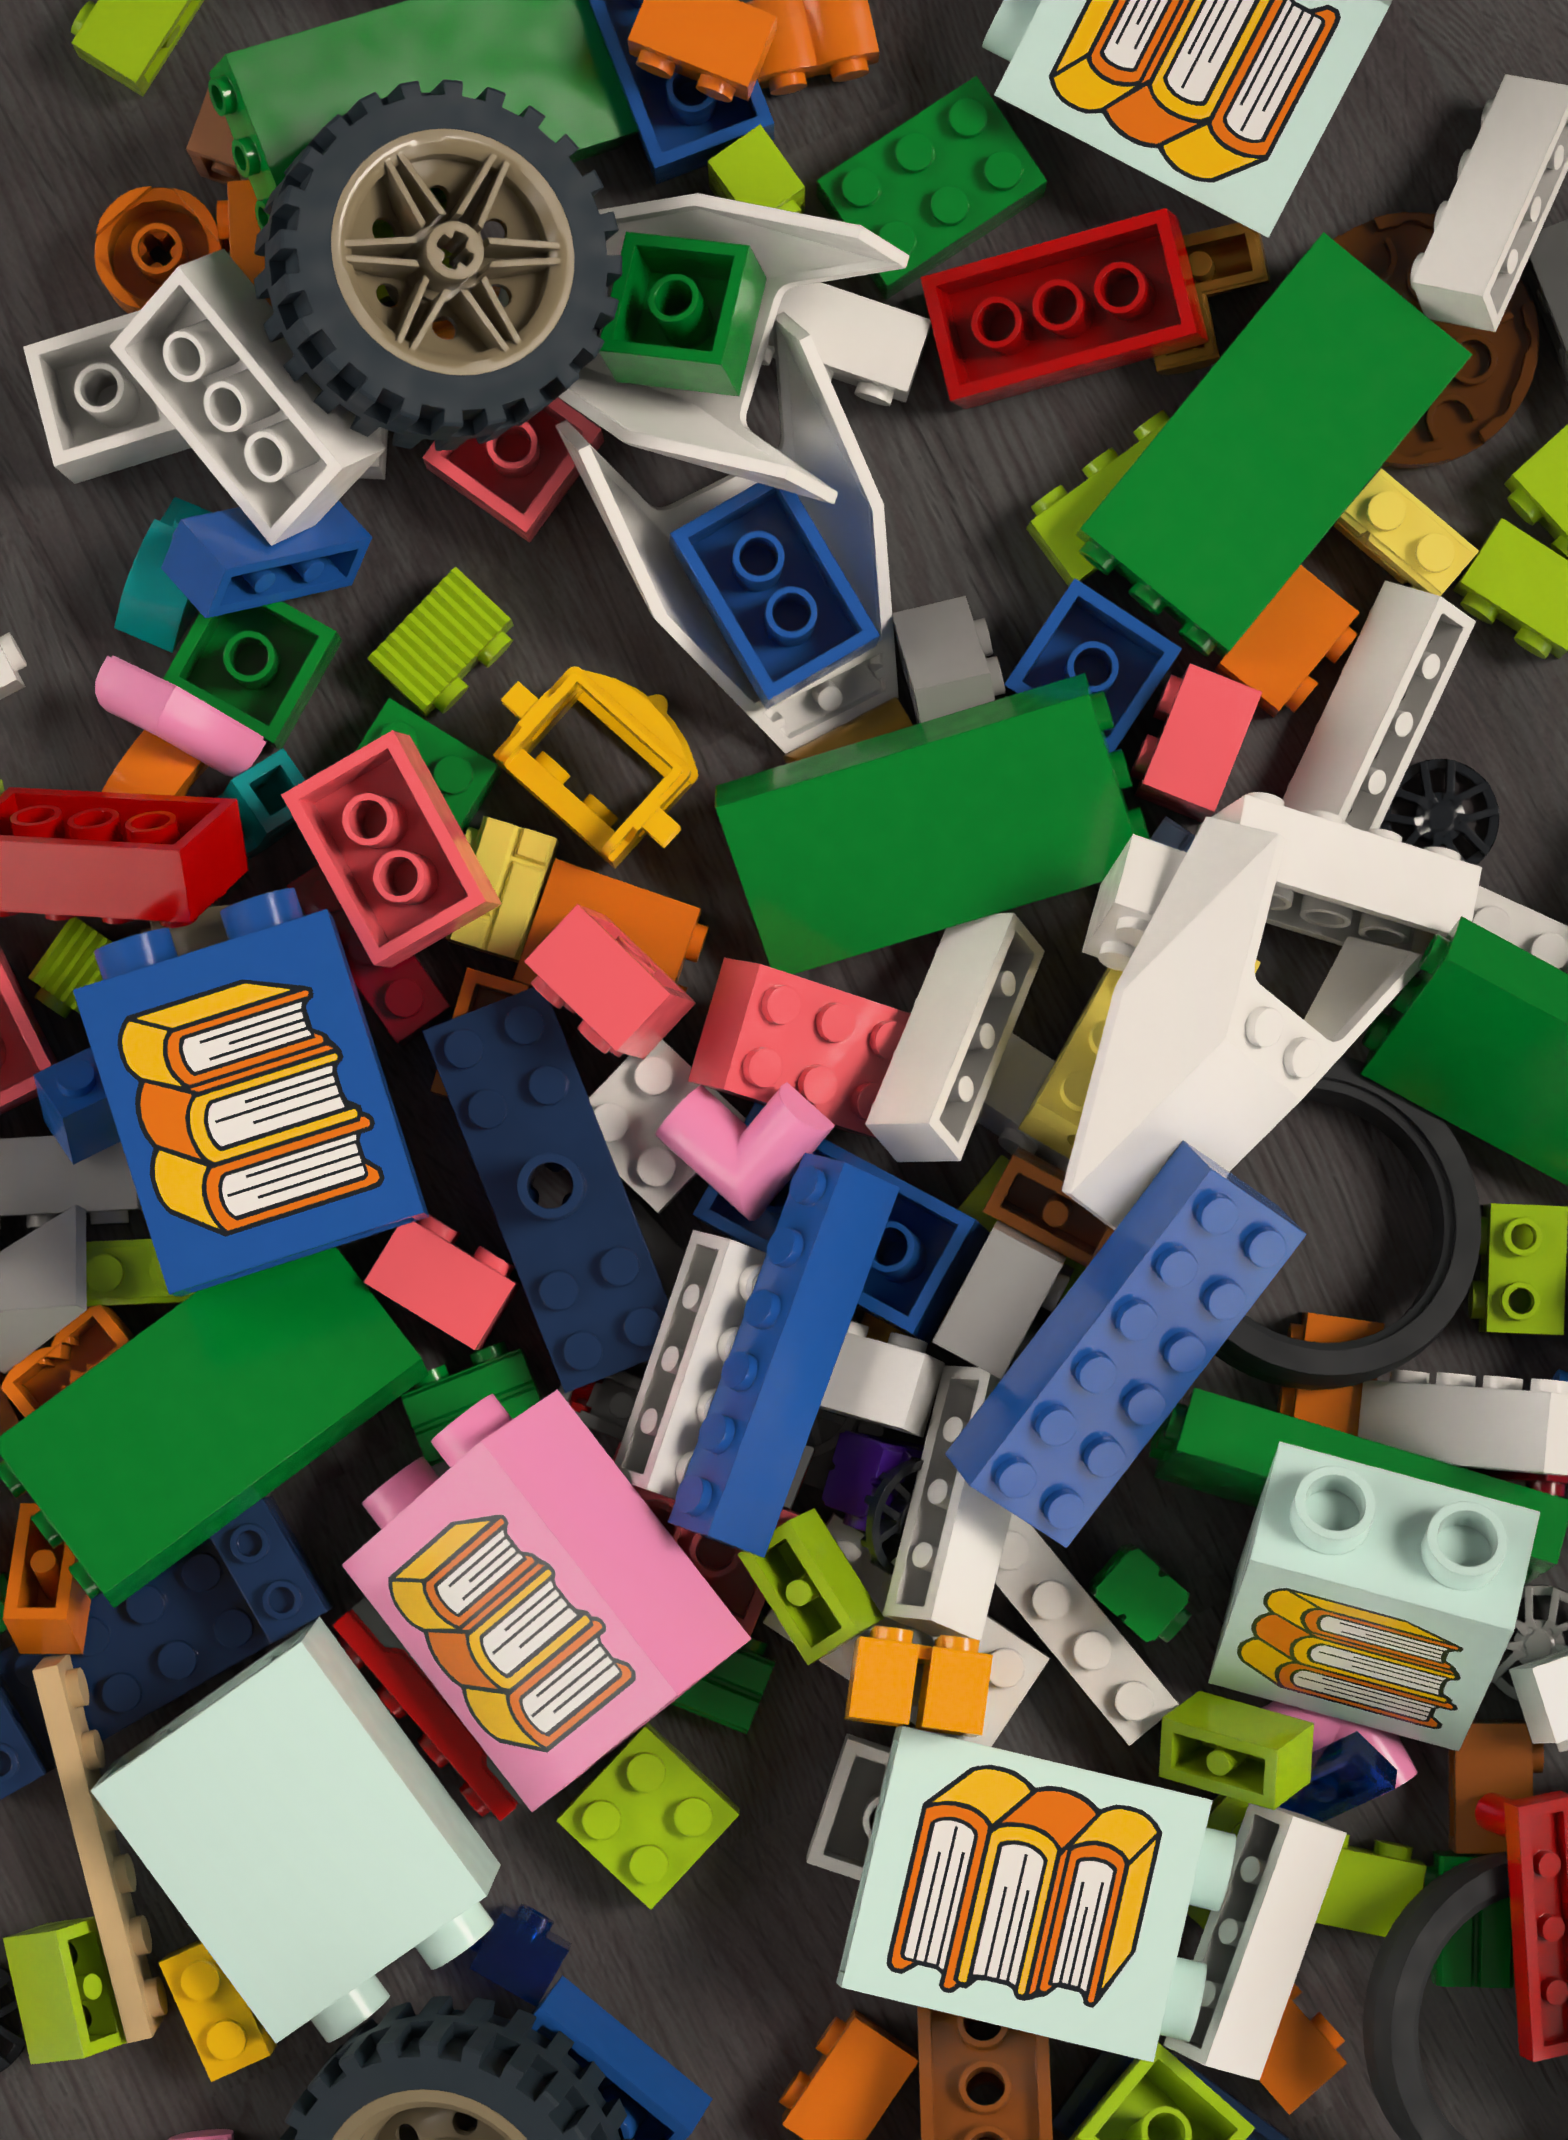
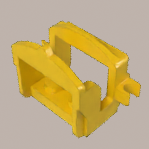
M574 666L570 667L540 699L533 695L519 681L501 699L502 704L520 721L516 724L510 736L493 754L496 763L614 869L646 834L665 849L681 831V826L667 813L697 781L699 774L686 739L674 720L667 714L668 702L663 695L647 696L639 689L618 679ZM577 700L664 777L616 832L611 826L618 818L592 794L589 793L581 801L563 784L571 776L544 751H541L535 759L530 755L531 751Z

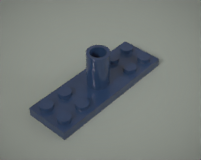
M532 987L423 1030L426 1042L564 1392H570L648 1361L669 1300L552 1004ZM545 1168L553 1172L567 1169L572 1176L573 1191L564 1196L562 1206L549 1209L543 1208L538 1204L539 1193L533 1187V1182L537 1174Z

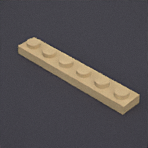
M70 1654L47 1656L39 1662L32 1672L127 2043L150 2039L162 2023V2016L168 2012L167 1996L161 1978H152L146 1956V1954L152 1952L150 1928L144 1915L136 1916L130 1893L136 1891L137 1886L132 1859L128 1853L120 1854L115 1830L119 1829L91 1792V1789L101 1778L99 1768H104L105 1753L99 1732L96 1729L89 1731L83 1706L89 1705L87 1680L80 1667L73 1669Z

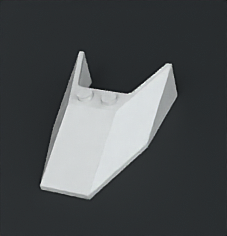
M700 193L598 210L600 214L614 211L619 229L618 232L606 241L607 255L621 254L626 232L750 245L767 280L739 397L616 382L598 353L595 359L578 373L580 378L562 393L559 398L630 446L835 505L838 495L836 490L749 429L746 421L748 407L783 295L789 289L796 286L904 269L907 266L909 255L862 225ZM613 284L608 287V297L611 296ZM501 288L498 299L504 308L508 305L509 296ZM602 329L598 335L599 338L601 337Z
M785 312L776 315L773 325L781 441L777 450L838 492L835 505L797 495L879 632L880 637L876 647L771 708L765 709L669 546L671 532L758 482L728 475L668 506L654 507L648 504L567 420L555 425L653 618L777 746L787 754L882 703L899 696L884 504L811 335Z
M1206 816L1114 988L1062 1187V1192L1114 1231L1183 1140L1230 1172L1307 1095L1420 970L1418 964L1422 955L1419 953L1348 936L1304 1020L1260 985L1254 973L1255 962L1287 841L1279 833Z

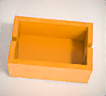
M874 1626L870 1630L869 1637L859 1636L855 1641L844 1720L894 1727L903 1726V1724L909 1725L918 1663L924 1664L915 1729L972 1738L982 1735L993 1655L978 1653L980 1640L940 1635V1637L935 1639L934 1646L931 1647L913 1644L914 1631Z

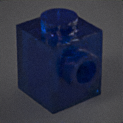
M521 1903L516 1912L505 1905L497 1919L490 1916L494 1921L491 1929L469 1947V1949L477 1953L470 1969L537 2007L568 1954L572 1943L551 1932L554 1921L536 1909Z

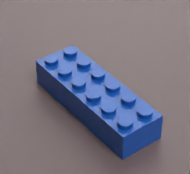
M1183 1140L952 1443L945 1455L970 1487L1067 1548L1307 1234L1278 1205Z

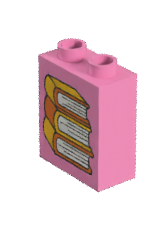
M558 1389L514 1419H512L495 1395L490 1394L452 1421L431 1440L432 1445L446 1461L450 1469L439 1477L422 1456L403 1468L368 1496L362 1505L381 1530L342 1564L349 1576L531 1812H534L607 1756L751 1640L747 1632Z

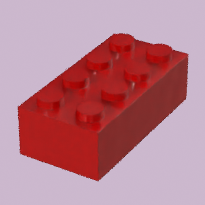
M1167 208L920 277L949 399L963 409L973 408L1209 342L1180 221Z
M9 787L0 794V917L13 916L19 913L44 914L46 919L53 921L68 920L77 916L101 917L102 921L107 924H123L133 920L159 921L163 927L178 928L194 923L199 915L219 897L225 895L227 890L249 870L237 799Z

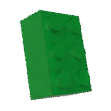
M976 75L817 180L816 196L832 220L862 225L909 255L907 266L904 269L869 274L887 300L1044 197L1047 180Z

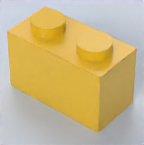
M200 1940L167 1954L159 1962L211 2082L262 2060L273 2053L278 2046L277 2043L273 2041Z

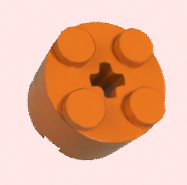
M147 186L126 192L105 210L99 220L96 231L94 257L96 270L103 284L115 302L129 314L141 310L178 266L225 249L224 239H219L218 228L214 218L200 200L190 193L176 188H152ZM160 246L166 252L170 250L173 259L165 266L159 262L154 263L150 254L153 248Z

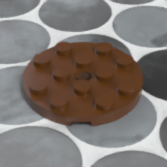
M1422 212L1386 214L1375 217L1372 221L1356 226L1333 239L1423 313L1417 295L1411 288L1410 276L1417 255L1425 253L1433 236L1436 214ZM1521 278L1516 285L1496 332L1430 319L1473 355L1383 463V466L1423 468L1459 459L1492 439L1517 411L1533 380L1539 351L1537 313L1534 302L1530 300Z

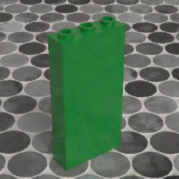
M407 0L225 54L209 72L211 78L208 84L210 99L218 115L226 117L234 138L232 142L233 159L240 174L245 178L249 177L257 198L255 214L261 230L269 220L270 215L264 212V208L270 194L286 176L284 174L285 170L321 129L337 114L341 116L346 114L359 99L373 92H376L380 99L385 98L401 83L418 80L421 93L431 92L443 79L462 81V96L474 99L487 87L504 92L506 96L502 105L503 108L520 115L530 105L546 116L538 128L555 143L565 134L572 139L579 147L569 157L573 163L618 149L638 132L589 0ZM430 188L439 204L447 202L446 196L441 189ZM376 220V221L373 223V225L378 224V223H381V222H385V221H383V220Z
M1323 232L1076 534L1077 537L1085 542L1079 553L1100 572L1109 575L1114 569L1133 584L1129 594L1146 610L1156 616H1159L1164 610L1183 625L1178 634L1196 651L1206 657L1214 651L1223 658L1230 652L1473 354Z
M1083 673L716 785L715 809L770 967L790 974L800 973L1102 882L1133 834L1150 840L1141 808L1137 807L1128 810L1122 791L1124 788L1133 786L1122 749L1110 752L1104 731L1114 728V723L1104 691L1091 693L1086 674Z
M1461 916L1446 938L1437 933L1431 939L1418 964L1421 972L1417 977L1413 976L1390 1002V1007L1393 1008L1391 1013L1387 1015L1381 1012L1369 1025L1362 1040V1045L1370 1050L1361 1074L1568 1186V974Z
M334 1247L195 1292L0 1436V1455L3 1458V1461L0 1462V1478L16 1499L27 1491L41 1509L31 1517V1520L51 1547L55 1549L65 1542L78 1559L68 1570L88 1597L92 1600L102 1592L112 1607L115 1608L429 1374L421 1356L340 1251Z
M1195 1387L1182 1403H1177L1154 1433L1148 1457L1159 1460L1154 1475L1155 1478L1257 1508L1279 1441L1540 1511L1524 1586L1557 1565L1568 1525V1499Z

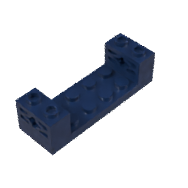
M273 1496L259 1500L117 1607L113 1608L103 1593L91 1600L83 1655L70 1654L73 1669L80 1667L87 1680L89 1705L83 1706L89 1731L96 1729L102 1741L335 1607ZM15 1643L0 1651V1800L57 1767L32 1672L44 1657L56 1654H20Z

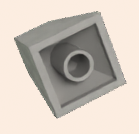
M78 1205L72 1206L0 1251V1372L4 1374L87 1310L86 1209Z

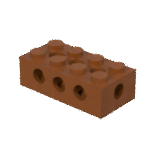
M917 2006L921 2140H1053L1049 2037L997 2025L1000 2028V2032L994 2038L980 2041L972 2038L967 2033V2030L974 2023L979 2022V2020ZM980 2085L995 2086L1003 2093L1002 2097L991 2105H979L969 2098L971 2091Z

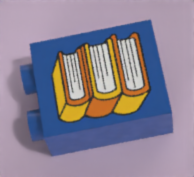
M286 888L258 895L222 909L220 915L228 940L178 956L169 928L143 932L102 946L94 951L102 981L73 990L170 1295L182 1297L429 1217L335 920L327 909L304 916L295 888Z

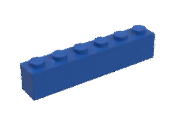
M809 1153L803 1155L798 1170L791 1180L789 1194L775 1232L768 1242L767 1254L753 1292L746 1302L744 1316L732 1349L722 1367L721 1379L707 1417L700 1427L698 1441L686 1474L677 1489L675 1504L668 1523L721 1544L765 1558L900 1187L843 1161Z

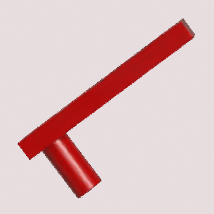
M1559 1790L1515 1800L1502 1794L1491 1792L1484 1795L1478 1801L1475 1809V1818L1482 1829L1506 1838L1519 2056L1529 2061L1537 2062L1568 2054V1793Z

